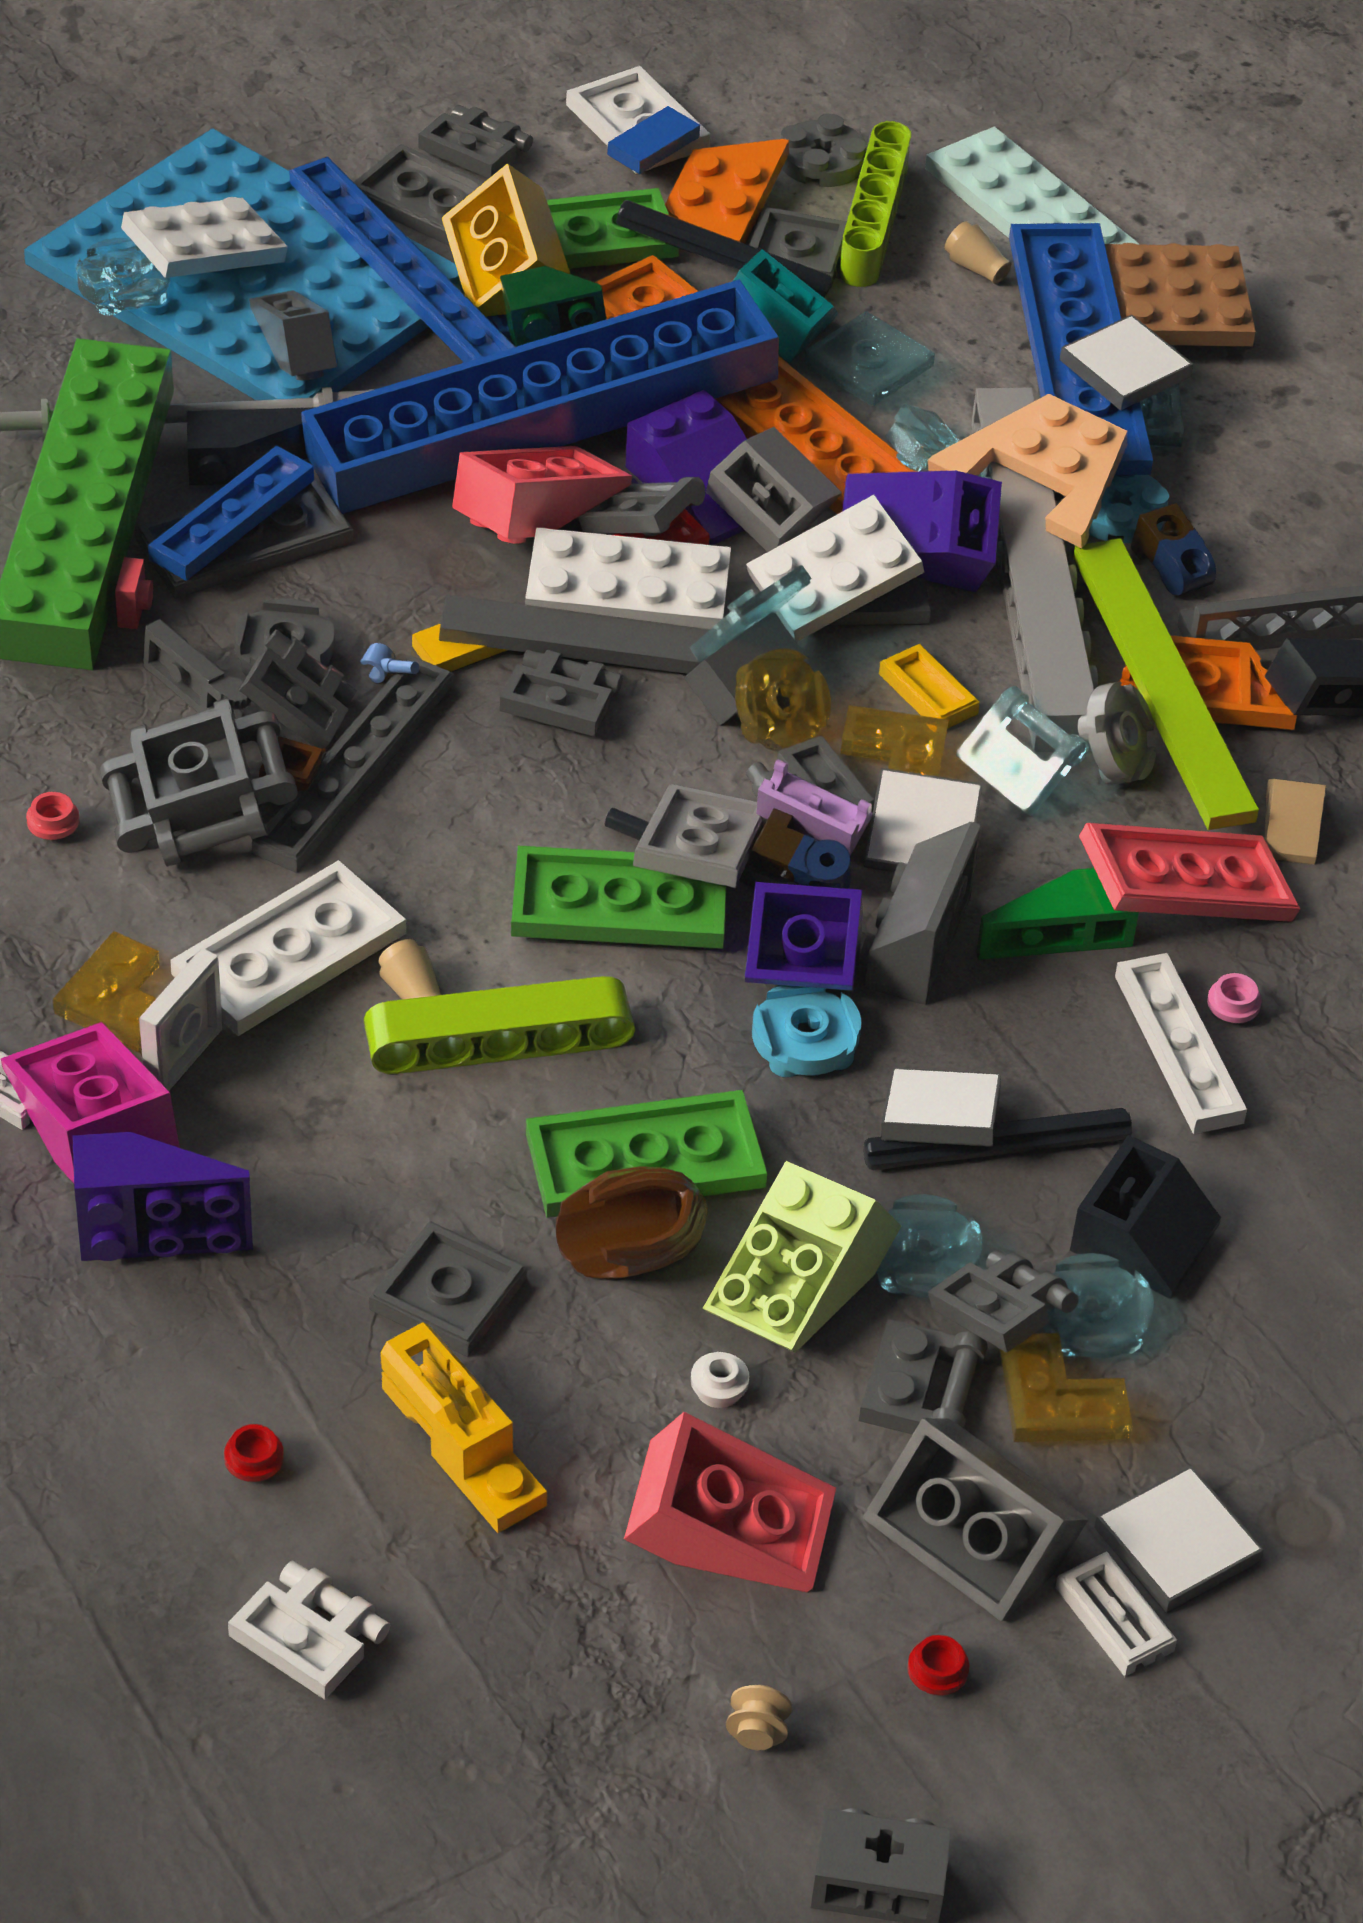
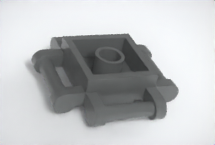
M229 698L214 702V708L147 729L145 724L130 729L132 736L130 741L133 752L112 758L104 762L100 768L102 784L110 791L118 824L114 831L117 847L124 852H137L146 846L148 840L157 838L166 867L181 863V857L248 835L251 836L252 840L266 836L267 831L259 805L267 802L277 805L287 804L294 800L298 794L295 779L286 770L279 745L280 725L277 716L270 711H260L236 719ZM250 741L258 743L266 776L254 780L251 778L242 745ZM140 777L149 813L137 817L130 784L134 778ZM243 811L242 816L235 817V812ZM185 829V834L175 837L174 832Z

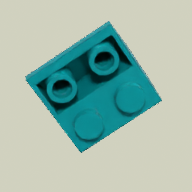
M763 249L738 271L733 280L740 279L778 335V355L788 363H791L838 315L837 310L830 302Z

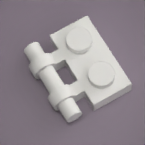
M292 1560L284 1567L280 1575V1581L291 1588L287 1594L267 1581L228 1622L229 1636L325 1700L364 1658V1644L354 1637L362 1634L375 1644H379L387 1636L391 1625L374 1613L375 1607L373 1604L360 1596L350 1598L332 1586L331 1577L319 1569L312 1568L307 1570ZM319 1606L333 1615L334 1618L329 1622L309 1608L313 1609Z

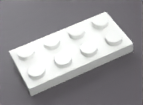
M536 527L525 605L722 631L731 547Z
M338 860L171 959V974L176 977L201 948L217 954L219 960L222 1022L237 1036H240L405 935L406 919Z

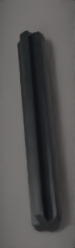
M625 200L622 203L617 214L616 223L623 228L736 270H740L761 250L629 200ZM767 252L823 298L827 296L832 279L829 274Z
M1115 1108L998 1122L995 1126L993 1146L990 1147L881 1140V1137H873L864 1141L863 1155L869 1169L881 1170L1125 1140L1128 1135H1132V1120L1130 1113L1126 1109Z

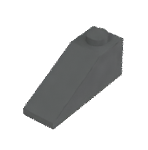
M294 290L249 299L251 310L279 367L291 376H296V380L304 381L323 377V370L337 367L327 310Z

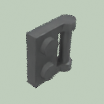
M683 477L678 482L638 483L635 479H632L630 486L578 517L583 532L605 533L606 535L643 533L644 536H655L669 529L670 523L687 506H699L702 504L705 498V485L699 477Z
M888 1318L862 1401L859 1421L912 1435L922 1418H950L965 1429L966 1418L963 1412L976 1366L981 1365L985 1359L988 1348L987 1341L969 1331L954 1335ZM937 1360L951 1362L953 1366L941 1407L934 1411L924 1409Z

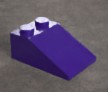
M702 390L627 424L625 467L642 483L678 482L683 477H699L702 479L705 485L704 501L699 506H687L685 509L710 534L709 545H714L744 531L706 493L710 472L747 439L729 411L708 392Z

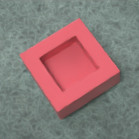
M124 557L115 589L117 624L120 628L138 629L142 610H150L153 581L145 580L144 559Z

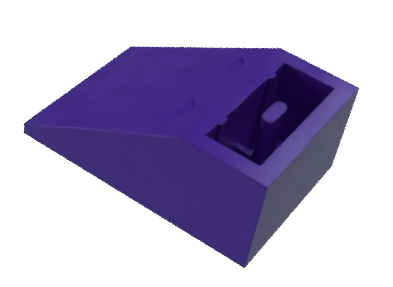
M957 470L848 474L845 482L842 512L874 495L922 560L924 573L915 578H925L926 581L976 593L996 561L1002 482Z
M133 1132L72 1135L74 1191L81 1261H114L121 1258L172 1257L179 1254L229 1253L238 1250H253L249 1170Z

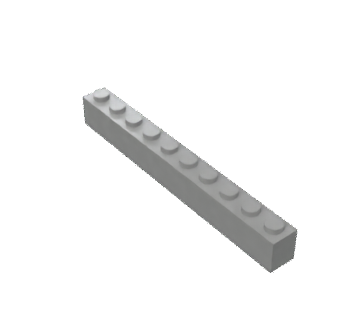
M976 388L971 423L973 434L1034 402L1032 388ZM991 462L981 472V477L1002 482L996 557L1033 752L1091 751L1090 746L1084 745L1079 737L1078 720L1081 716L1087 715L1089 698L1098 687L1096 665L1088 664L1091 653V640L1089 631L1081 630L1084 619V607L1082 598H1075L1074 596L1077 587V572L1075 565L1068 564L1067 562L1070 556V543L1046 531L1045 517L1062 500L1054 499L1056 491L996 462Z

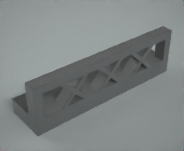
M1363 585L1195 605V609L1181 610L1177 625L1182 637L1251 643L1255 650L1280 648L1286 638H1363Z

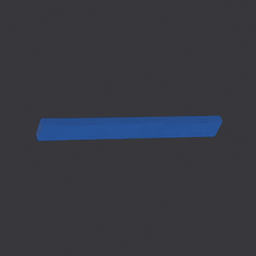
M324 157L289 170L290 184L463 363L515 347L329 157Z

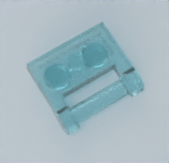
M1012 686L1003 692L955 755L1024 812L1033 817L1070 768L1077 766L1085 758L1089 750V744L1077 734L1069 735L1030 704L1029 696L1017 686ZM1011 719H1018L1055 749L1047 762L1005 729Z

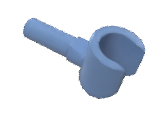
M381 643L371 644L360 661L363 665L370 664L374 666L369 673V678L374 683H381L388 673L417 674L420 669L419 664L415 661L395 660L394 652L388 646Z

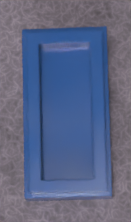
M667 106L609 141L607 155L636 173L641 174L700 137V124Z

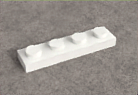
M1168 953L1118 962L1115 978L1192 1133L1197 1134L1244 1124L1247 1108Z

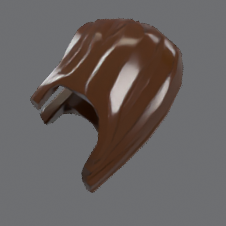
M643 1166L607 1171L576 1190L561 1202L560 1212L556 1218V1240L562 1257L571 1264L575 1271L582 1273L586 1277L624 1278L638 1276L669 1266L682 1260L692 1252L701 1241L706 1225L708 1208L701 1190L682 1172L666 1168Z

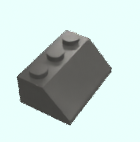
M969 822L917 843L908 863L899 862L891 886V892L894 895L892 899L883 898L875 927L879 928L876 935L867 934L861 950L859 962L867 966L864 988L926 1005L971 898L981 824Z
M922 1418L862 1519L1001 1622L1006 1621L1059 1569L1089 1520L950 1418Z

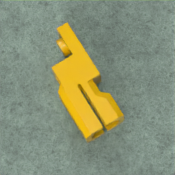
M422 1322L388 1340L381 1350L382 1389L408 1419L415 1424H419L431 1437V1456L493 1529L500 1533L546 1507V1489L513 1453V1422L487 1394L484 1387L428 1324ZM423 1351V1364L418 1366L411 1357Z

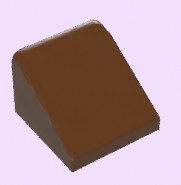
M279 736L278 741L286 770L294 777L297 791L308 790L326 755V750ZM263 764L259 770V778L266 776Z

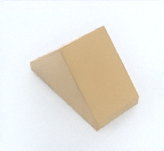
M1268 779L1264 839L1275 860L1315 865L1326 785Z

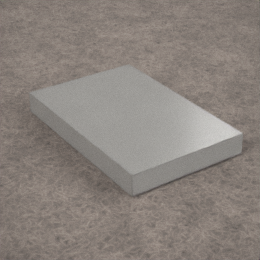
M671 784L667 787L635 849L633 866L736 888L751 856V850L767 819L756 814L757 802Z

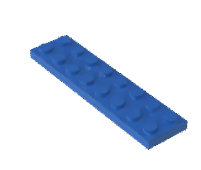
M1100 223L1011 224L1009 241L1041 398L1051 394L1127 430V447L1115 475H1151L1153 457L1140 402L1119 410L1060 361L1061 347L1121 320Z

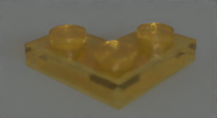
M849 705L840 754L889 761L888 769L939 777L949 720Z
M113 931L53 998L54 1014L84 1028L102 1022L126 1047L142 1054L139 1018L156 998L139 989L160 966L159 951Z
M1059 1333L1033 1334L1009 1352L1000 1349L1014 1442L1130 1439L1132 1419L1124 1378L1067 1379Z

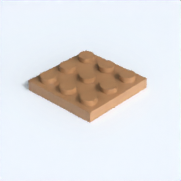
M1176 243L1167 245L1105 244L1121 319L1132 314L1169 345L1253 346L1256 331L1238 246L1222 244L1211 246L1180 245Z

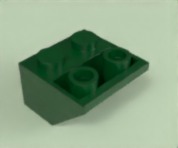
M547 266L500 276L510 340L515 347L606 320L601 285Z

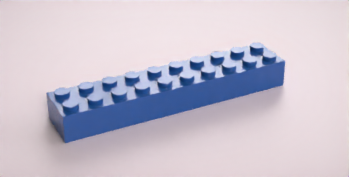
M739 279L302 411L305 453L310 463L314 466V470L326 492L340 512L344 514L456 479L460 452L560 447L625 427L633 420L702 390L708 392L715 399L777 380L779 337Z

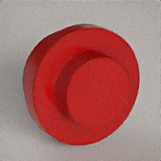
M260 1424L245 1425L237 1429L226 1443L224 1449L225 1465L228 1471L240 1480L248 1482L266 1480L275 1475L283 1464L284 1448L282 1442L266 1426Z
M929 1636L917 1644L909 1655V1677L920 1690L932 1695L952 1694L962 1688L968 1678L970 1664L967 1654L962 1646L949 1636Z

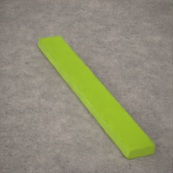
M1121 538L1088 543L1082 549L1075 546L1073 559L1138 690L1143 695L1150 709L1153 721L1207 830L1255 823L1259 809Z

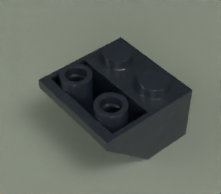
M1128 1135L1079 1205L1070 1251L1171 1299L1220 1225L1221 1216L1179 1158Z

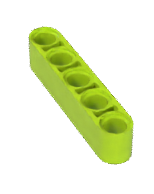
M881 122L875 125L871 132L842 240L840 277L851 286H871L880 277L908 170L911 131L907 126L899 122Z
M611 976L386 1001L371 1007L365 1013L363 1020L373 1067L385 1074H401L611 1049L627 1043L635 1032L624 984L619 979Z

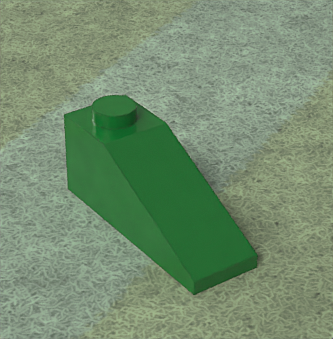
M1094 867L1074 869L981 917L976 953L978 960L1132 947L1139 912L1114 910Z

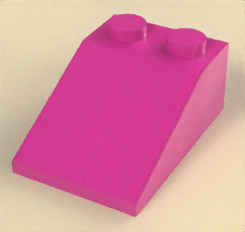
M102 1022L1 1058L4 1072L25 1106L29 1117L54 1162L73 1183L72 1135L133 1132L180 1148L170 1092Z

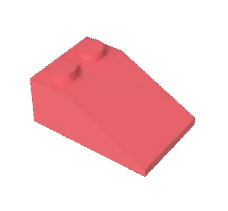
M578 446L460 452L452 508L468 516L471 524L489 528L496 532L499 540L507 543L522 544L526 542V538L535 537L536 527L558 530L630 486L632 475Z
M683 1412L650 1440L624 1540L675 1565L808 1592L814 1586L836 1487Z

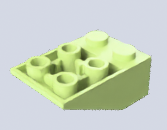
M786 1161L703 1309L795 1353L875 1275L901 1225L875 1199Z

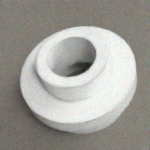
M713 1352L702 1356L695 1362L691 1371V1385L699 1399L706 1405L714 1408H726L735 1404L747 1391L749 1371L740 1358L725 1352ZM715 1375H721V1376H725V1377H724V1378H719V1377H716Z

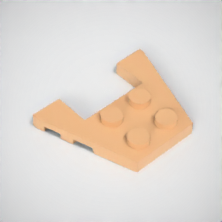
M1047 394L932 455L928 459V471L957 470L978 476L991 462H996L1066 496L1045 517L1046 531L1082 549L1089 538V528L1092 521L1097 519L1101 509V500L1107 486L1111 485L1127 447V430L1051 394Z

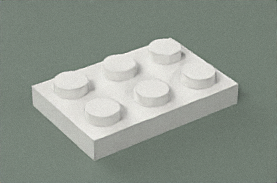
M641 66L567 90L566 105L607 146L609 141L667 106L700 124ZM700 124V137L646 171L674 160L685 158L691 154L693 149L709 148L710 133Z
M227 197L224 200L203 203L187 202L184 205L162 208L147 207L144 210L124 212L121 226L122 230L165 278L285 262L288 248L244 198Z
M874 495L746 564L749 576L796 642L924 573L922 560Z

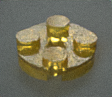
M786 648L775 649L756 656L748 664L738 669L735 691L736 708L742 722V734L750 743H760L765 748L778 752L813 739L817 736L820 728L826 727L831 713L829 687L820 670L814 672L810 665L803 661L808 658L802 653ZM778 688H781L782 696L789 697L790 706L784 708V710L777 703L776 694H778Z

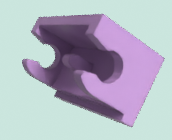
M779 759L774 764V773L771 780L764 779L758 789L757 815L768 820L774 808L793 815L795 831L812 837L817 841L827 839L838 841L846 847L849 855L852 854L873 814L871 812V803L861 799L857 806L789 773L788 763Z

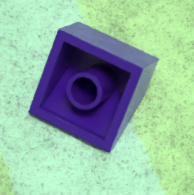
M756 882L745 982L853 990L859 963L863 923L862 890Z

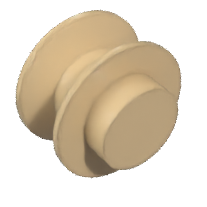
M760 1684L744 1686L732 1693L731 1706L735 1712L728 1716L726 1728L742 1746L752 1750H766L785 1741L788 1735V1727L783 1720L787 1719L792 1712V1703L786 1695L770 1686Z

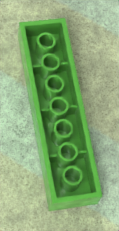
M76 338L0 580V659L93 670L115 596V589L123 560L127 555L174 393L171 349Z

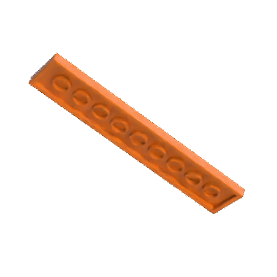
M654 255L595 282L600 284L602 288L606 319L699 292ZM779 356L777 380L715 398L733 415L747 439L775 427L842 492L841 496L829 507L836 514L841 513L843 510L845 482L848 474L920 471Z

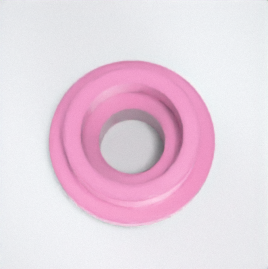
M1230 973L1220 977L1211 986L1207 1003L1211 1012L1218 1018L1231 1023H1244L1258 1015L1262 999L1256 983L1251 978L1239 973Z

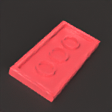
M1086 823L1079 835L1111 905L1116 911L1292 922L1300 910L1264 837L1261 835Z

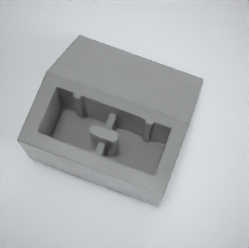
M775 427L744 440L710 472L706 493L767 552L800 535L842 494Z

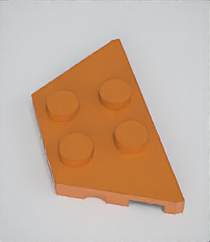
M776 139L693 149L665 203L668 214L746 243L789 155V140Z
M1170 635L1214 722L1294 730L1297 715H1294L1288 706L1283 703L1277 692L1265 678L1268 670L1261 665V658L1251 643ZM1125 666L1122 678L1119 681L1122 682L1121 686L1131 684L1137 688L1127 666Z

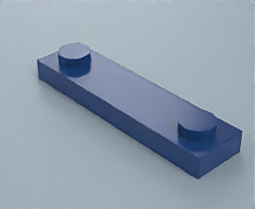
M275 446L148 545L149 560L187 581L314 481V466L279 446Z

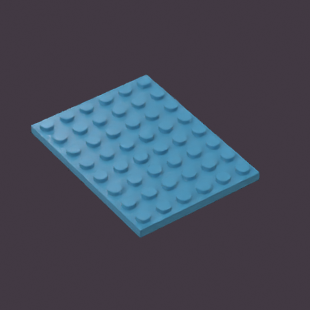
M213 128L24 249L26 265L161 345L171 349L173 352L254 400L313 398L317 393H321L322 388L331 387L332 392H338L429 327L290 184L289 170ZM227 197L244 198L288 248L285 262L165 278L122 230L121 226L124 212L144 210L147 207L162 208L184 205L187 202L203 203L220 201ZM410 239L464 294L455 263ZM294 290L327 310L337 367L323 370V377L304 381L296 380V376H291L279 367L251 310L250 298Z

